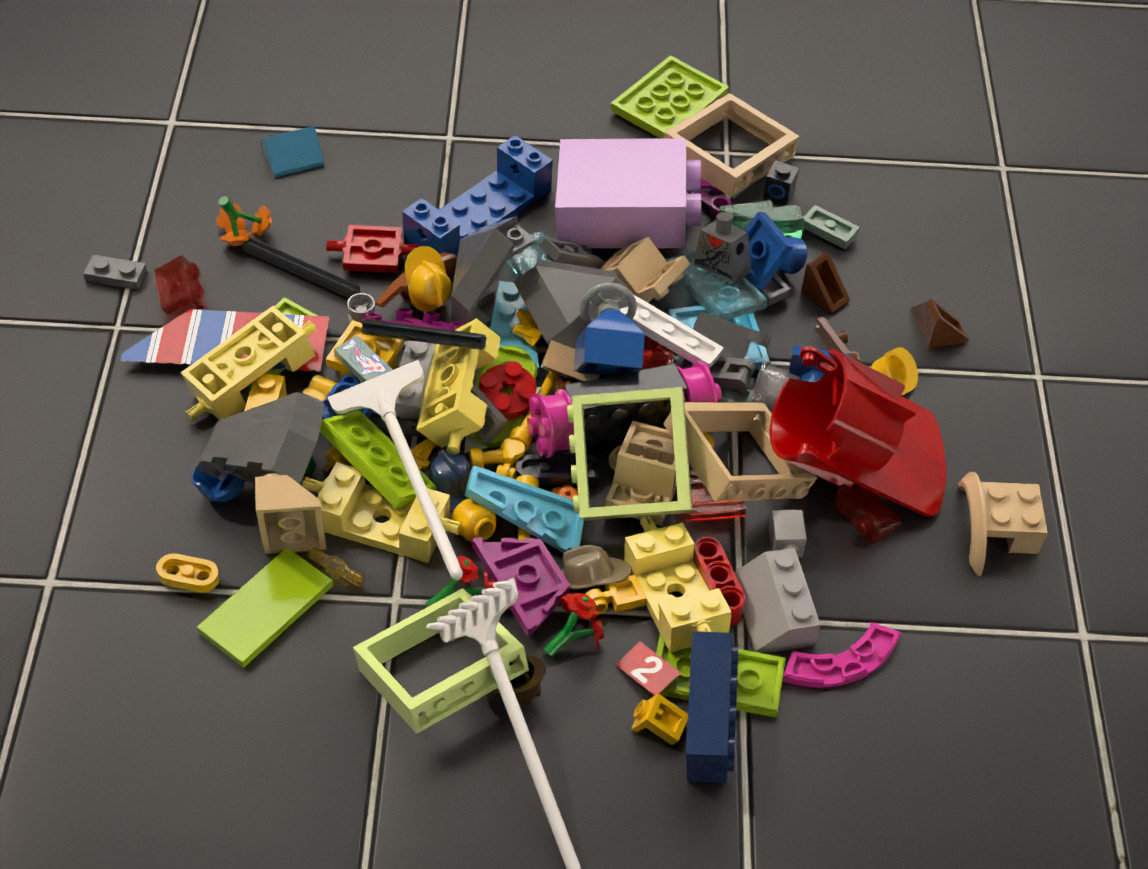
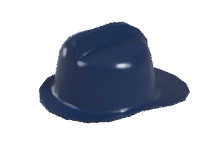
M443 449L440 450L438 457L435 458L425 471V475L436 485V491L450 495L451 511H454L459 503L469 499L465 496L471 471L468 460L461 454L453 455L448 452L446 453Z

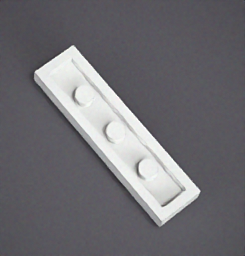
M635 296L637 311L632 321L646 336L693 364L695 362L706 363L709 369L722 355L724 349L722 346ZM628 306L620 309L624 315L627 314Z

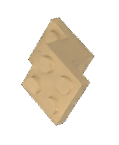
M646 237L618 250L600 269L616 271L635 296L649 303L653 298L655 300L663 298L669 292L668 287L683 278V271L690 263L684 255L667 262L650 238Z
M632 421L617 455L614 479L605 499L604 507L672 501L677 483L674 442L668 430ZM653 515L651 517L655 524L662 526L666 515ZM644 516L632 517V518H636V519L641 520V518H643Z

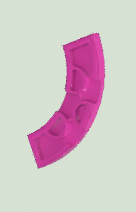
M871 622L861 639L851 645L850 649L836 655L831 653L807 654L793 650L782 681L793 685L815 688L836 687L858 681L870 675L885 663L896 648L901 632Z

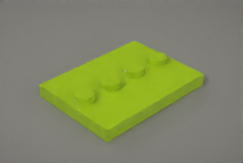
M670 55L611 102L610 111L658 138L664 139L663 136L668 129L677 126L686 118H690L701 109L713 104L717 99L726 96L729 86Z

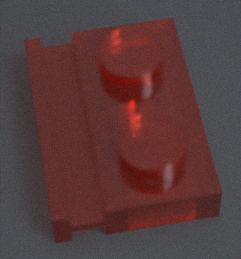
M700 478L690 479L693 513H685L686 521L745 517L746 506H744L743 501L715 502Z

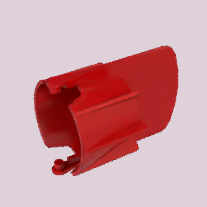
M806 346L801 348L800 357L803 359V364L805 366L816 364L817 369L825 374L816 382L790 378L784 383L773 408L769 429L770 443L775 454L779 458L847 490L851 489L855 483L925 517L935 516L942 506L947 469L942 436L934 415L926 408L901 396L905 389L904 384L835 349L827 352L830 355L828 357L815 347Z

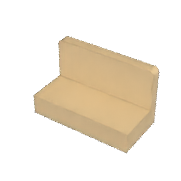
M553 340L550 341L541 368L577 382L599 379L600 376L575 372V349Z

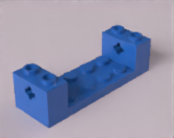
M514 135L497 147V171L440 210L422 198L403 210L404 243L429 246L439 254L448 252L458 257L460 239L481 227L517 216L551 191L553 160Z

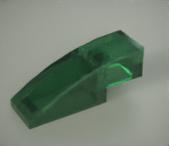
M771 200L720 206L719 213L727 212L732 214L733 226L745 231L757 212L761 211L766 212L786 238H801L805 219L799 205L773 208Z

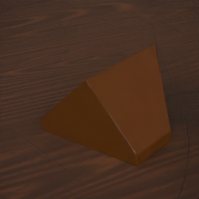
M828 252L823 253L806 265L801 293L828 313H833L850 300L840 279L837 267L832 262Z
M933 299L910 308L928 348L960 344L969 340L961 321Z

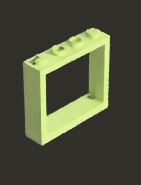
M682 387L572 396V405L567 406L569 423H574V435L569 436L571 453H576V465H571L572 482L578 483V495L573 496L575 514L579 513L580 518L583 521L693 513L685 403ZM671 400L678 501L590 508L583 407Z
M463 588L353 647L359 671L416 734L498 688L487 657L413 698L381 665L439 633L437 630L427 629L426 625L438 622V617L448 616L449 610L460 609V603L472 602L470 600L472 596ZM498 622L495 640L498 643L501 659L511 681L529 670L525 649ZM423 711V716L419 717L418 714Z

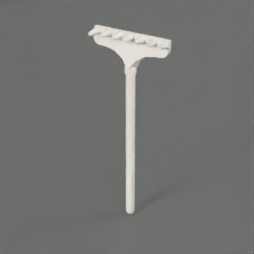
M419 360L329 396L330 405L337 414L367 408L381 415L390 432L449 574L454 580L462 578L463 572L394 410L396 398L400 393L419 383L424 378V372Z
M512 578L507 581L494 582L493 587L495 588L483 589V595L472 596L470 598L472 602L460 603V609L449 610L448 616L438 617V622L429 623L426 625V628L439 631L440 637L444 642H451L457 638L467 636L475 639L481 645L483 654L487 657L566 869H581L501 659L498 643L495 640L496 627L501 615L518 599L515 580Z

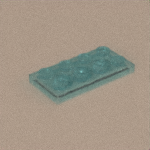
M696 251L683 254L690 265L683 271L684 276L678 283L712 316L728 321L732 318L752 314L755 311L767 308V298L746 278L743 277L735 283L693 265ZM683 255L676 256V257L669 258V259H665V260H666L667 262H669V261H672V260H674V259H676V258H679V257H681V256H683Z

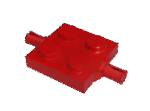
M348 225V232L343 241L327 240L326 243L327 251L343 252V271L398 273L399 260L402 258V255H409L412 250L419 247V244H403L402 227Z

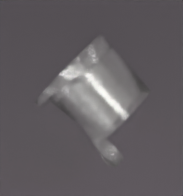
M764 360L755 384L752 403H764L767 408L773 409L784 383L790 378L800 380V376L772 366L771 362Z

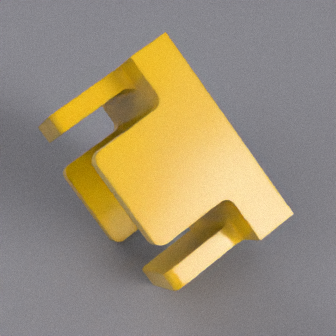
M352 320L334 346L336 348L353 337L358 336L394 370L398 368V354L404 346V340L365 335L361 332L362 323ZM333 348L326 358L327 367L340 372V380L345 375L355 376L334 356Z

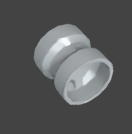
M357 293L348 299L349 324L352 320L362 323L365 313H375V300L371 295Z

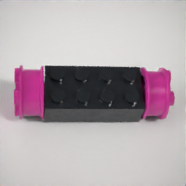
M695 362L691 368L687 369L671 364L565 385L564 389H558L555 395L543 397L539 393L534 394L529 398L531 418L527 419V427L530 435L535 436L539 455L551 458L554 452L567 450L571 453L569 436L574 435V423H569L567 406L572 405V396L682 387L684 402L718 403L721 400L722 394L720 386L714 383L706 363ZM671 400L583 407L586 448L624 440L632 421L666 429L663 423L671 412Z

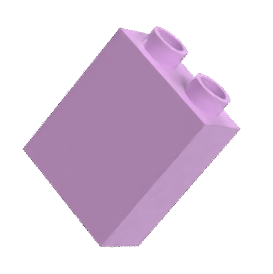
M686 138L560 139L555 203L557 240L583 244L589 248H625L649 237L656 248H686V226H701V194H686V192H700L701 160H686Z

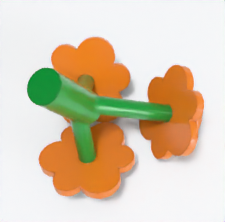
M226 196L221 197L218 201L222 208L219 211L220 216H218L216 223L218 227L225 228L226 235L220 237L222 242H227L231 246H239L247 241L248 237L252 236V233L245 230L246 224L244 221L246 219L254 222L252 232L259 236H262L264 231H267L271 226V211L266 206L262 205L258 213L253 216L241 211L240 206L232 204Z

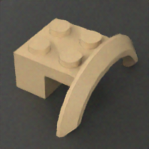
M969 472L958 482V488L966 492L971 520L969 563L976 575L981 576L984 569L987 537L1007 538L1009 553L1039 554L1048 533L1039 484L980 482L976 472Z

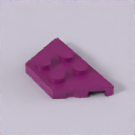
M483 537L472 539V547L492 580L500 582L514 578L518 590V599L509 608L526 636L532 635L560 603L561 597L569 593V582L541 539L526 538L524 540H517L514 538H501V542H483Z

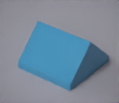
M315 126L265 137L260 140L261 148L274 177L324 166Z

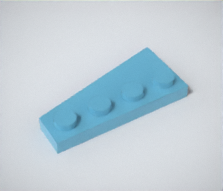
M499 281L490 329L501 337L499 347L516 346L525 350L533 362H535L537 376H539L536 344L531 347L525 339L513 333L514 326L520 325V320L516 316L517 311L523 309L528 312L529 310L514 283Z
M475 465L473 466L466 487V497L563 553L580 546L584 521L580 518L579 513H574L572 499Z

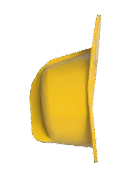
M419 246L412 250L405 262V276L411 303L420 311H434L443 306L451 294L452 284L450 278L446 274L441 255L435 249L429 246Z
M902 347L887 352L871 366L872 369L904 384L905 389L902 395L912 391L917 386L918 369L912 355Z

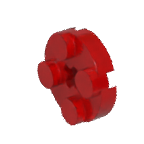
M511 361L507 364L493 366L483 373L480 377L479 389L506 419H513L529 411V398L536 394V382L530 372L522 368L520 363ZM503 387L513 388L512 395H508L506 392L501 393L500 391L503 390Z

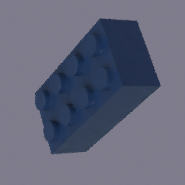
M692 631L686 744L687 781L727 783V771H734L738 646L732 645V633Z

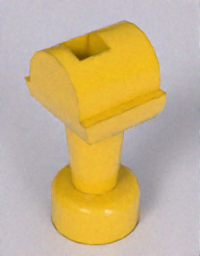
M509 437L502 442L500 449L482 452L480 447L469 448L471 469L474 465L484 469V464L504 466L505 463L512 464V468H516V462L520 457L524 456L525 445L522 441L510 439Z

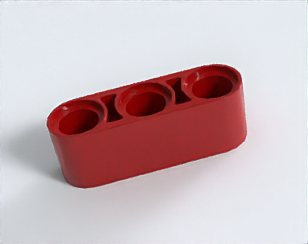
M702 537L695 543L693 561L709 591L719 588L727 604L733 606L729 608L731 610L730 626H734L741 620L745 594L720 542L712 537Z

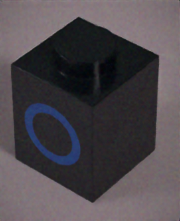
M775 160L766 176L763 199L787 207L795 192L799 168Z

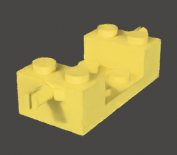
M272 306L190 365L181 374L192 395L199 403L185 412L188 418L194 422L202 414L208 412L222 420L245 409L246 403L240 391L279 362L294 372L316 356L308 339L309 335L317 331L315 325L308 321L300 328L277 308ZM245 354L249 355L245 359H240Z
M477 318L455 331L484 334L487 340L486 347L483 350L436 344L416 429L441 448L448 445L447 452L453 455L460 452L461 440L465 436L483 428L487 404L471 393L474 373L478 368L494 362L499 354L498 349L501 337Z
M339 462L335 463L331 473L323 482L309 477L305 478L302 487L308 491L318 493L317 498L321 501L325 533L429 563L437 543L417 496L414 502L395 509L375 487L365 484V477L355 467ZM427 488L445 531L458 535L462 523L449 519L450 495ZM379 516H387L390 518L389 521H386L384 523H378L375 521V519Z
M645 516L641 518L640 524L645 532L625 537L624 561L631 567L630 575L635 574L646 596L645 604L669 652L692 647V631L729 633L731 610L719 588L709 591L693 561L694 542L683 522L657 528L651 516H647V519ZM676 591L682 593L683 596L676 598L673 595H669V593Z

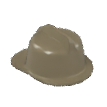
M579 546L563 554L564 569L561 571L572 590L618 583L627 579L631 574V567L627 562L621 559L609 558L606 551L597 546Z

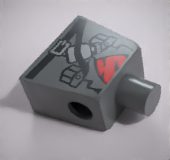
M722 212L717 214L714 222L701 229L693 265L735 283L751 272L748 234L746 231L733 226L732 214Z

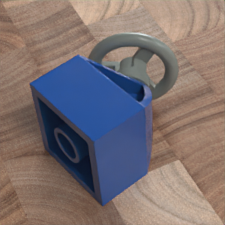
M602 283L589 289L583 296L580 303V314L588 326L576 338L575 372L615 376L642 369L645 333L632 321L637 311V301L627 287L618 283ZM605 291H614L622 294L624 297L617 300H605L598 294ZM590 301L598 306V317L595 320L589 314L588 307ZM628 306L627 314L624 315L620 309Z

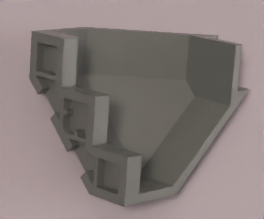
M517 216L481 227L460 239L452 289V322L456 321L467 324L477 318L490 328L491 319L479 308L495 299V291L490 287L491 283L507 259L535 244V239L517 224Z
M540 259L536 260L534 267L513 282L547 344L549 345L550 341L553 340L576 349V338L588 326L580 314V303L585 293L592 287L602 283H618L628 288L616 271ZM605 291L598 294L605 300H617L624 297L622 294L614 291ZM590 301L588 307L589 314L595 320L598 317V306Z
M296 392L219 420L209 435L195 469L221 481L228 474H231L255 485V477L275 473L288 475L300 484L318 441L325 404Z

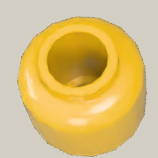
M470 498L459 503L451 517V520L462 523L459 534L471 543L472 539L476 537H483V541L489 539L496 528L495 513Z

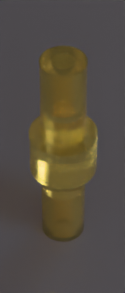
M315 547L310 550L308 558L325 567L327 573L336 578L342 577L358 587L364 583L365 576L348 567L346 561L337 556L331 557Z

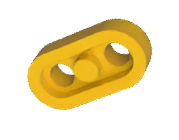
M173 553L163 556L156 566L160 582L170 587L205 593L213 590L220 580L218 568L210 560Z

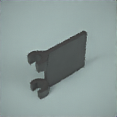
M699 311L693 330L724 348L720 357L745 359L751 342L768 348L771 340L768 334ZM748 377L749 384L747 388L752 390L755 379Z

